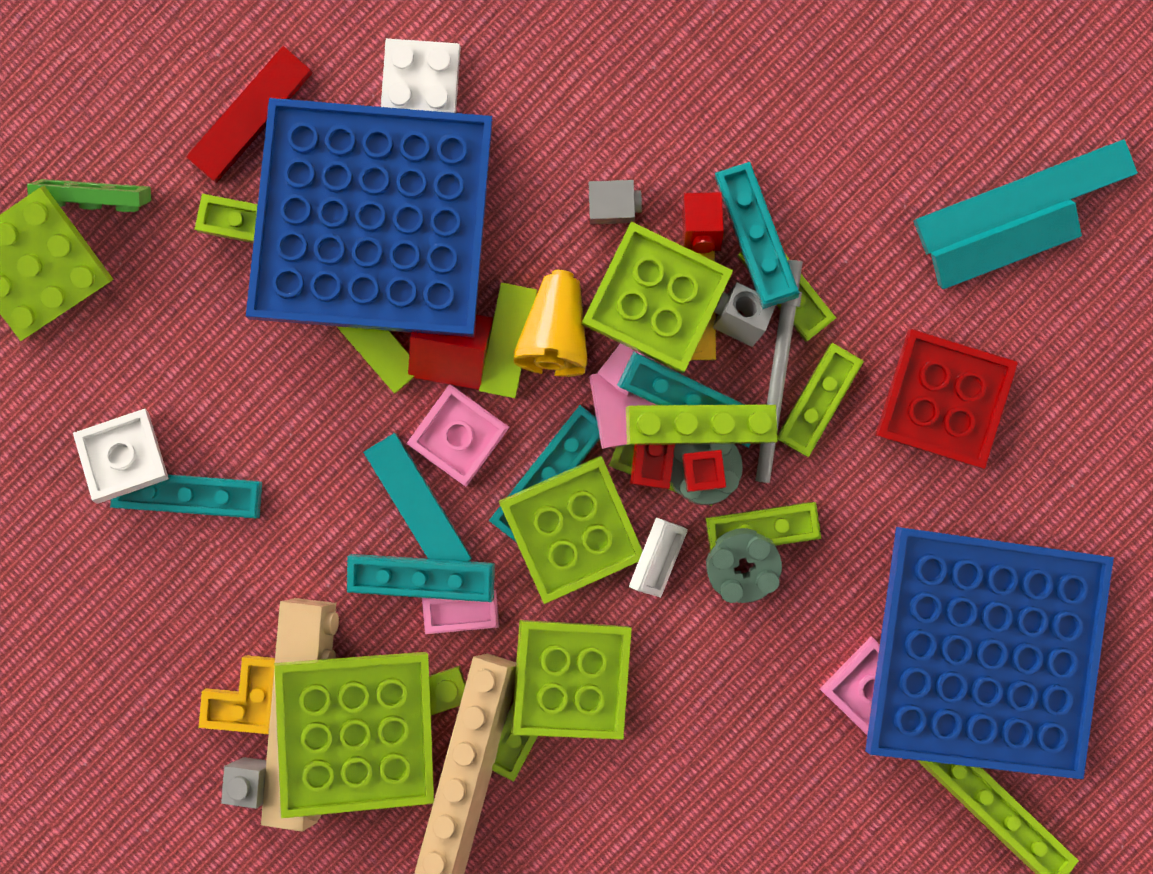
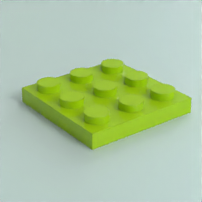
M45 186L38 188L0 214V315L20 341L114 280Z
M631 221L582 321V325L676 371L684 373L733 270Z
M601 456L499 500L502 511L544 604L639 562L643 552Z
M520 620L511 733L513 735L623 740L632 628L616 625Z

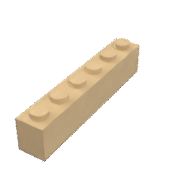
M300 598L280 601L275 663L335 659L336 654L332 650L333 637L339 626L336 603ZM274 671L261 825L303 832L318 823L321 815L281 818Z
M489 653L474 656L472 659L414 874L465 873L491 778L492 766L495 763L498 744L514 693L516 662Z

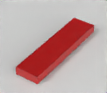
M282 46L186 157L217 183L266 128L269 98L291 99L313 72L287 48Z

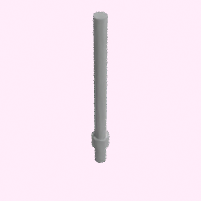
M788 260L799 290L803 262ZM800 292L799 298L781 303L766 404L776 405L777 432L796 307H800L802 292ZM761 443L755 481L770 483L776 443Z

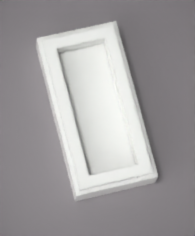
M656 517L629 587L661 598L688 529Z

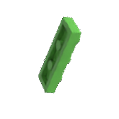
M40 179L27 184L28 195L38 188L45 186L60 207L65 206V202L79 203V208L101 209L102 204L116 205V211L136 212L139 211V207L151 202L150 186Z

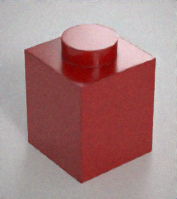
M722 192L684 193L682 209L683 247L701 254L721 251L724 233Z

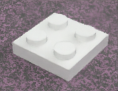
M386 38L381 107L456 113L460 44Z
M146 409L73 433L92 501L96 504L169 479L151 418Z

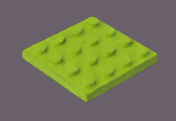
M427 652L274 663L281 818L434 803L429 661Z

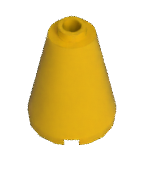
M554 270L552 274L544 276L513 353L514 364L518 367L542 374L543 369L555 370L554 376L560 377L579 376L585 373L588 361L585 328L582 325L584 317L580 281L574 278L573 273L565 270Z

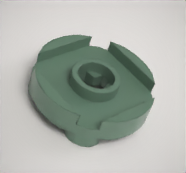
M676 444L670 484L678 494L696 505L716 504L726 499L737 489L743 471L741 455L734 444ZM722 449L726 488L687 493L682 455L685 453Z
M748 528L731 530L720 536L715 542L716 545L711 550V553H708L706 559L708 578L714 590L726 602H754L765 597L768 593L774 592L779 586V577L782 572L780 554L772 540L758 534L755 530ZM742 558H746L748 563H754L753 567L749 568V571L746 573L734 570L735 567L739 566V560Z

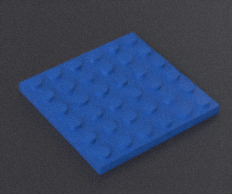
M269 98L246 317L249 320L474 337L493 123L492 116Z
M896 527L865 752L877 756L1084 780L1114 557Z

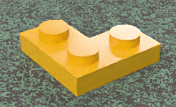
M243 656L239 691L208 688L202 690L198 728L269 734L275 658Z

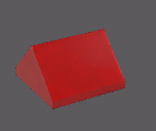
M476 315L474 337L412 332L410 336L408 375H413L415 379L479 390L494 318Z

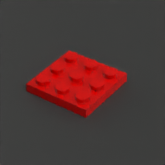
M909 329L875 436L985 469L1018 362Z

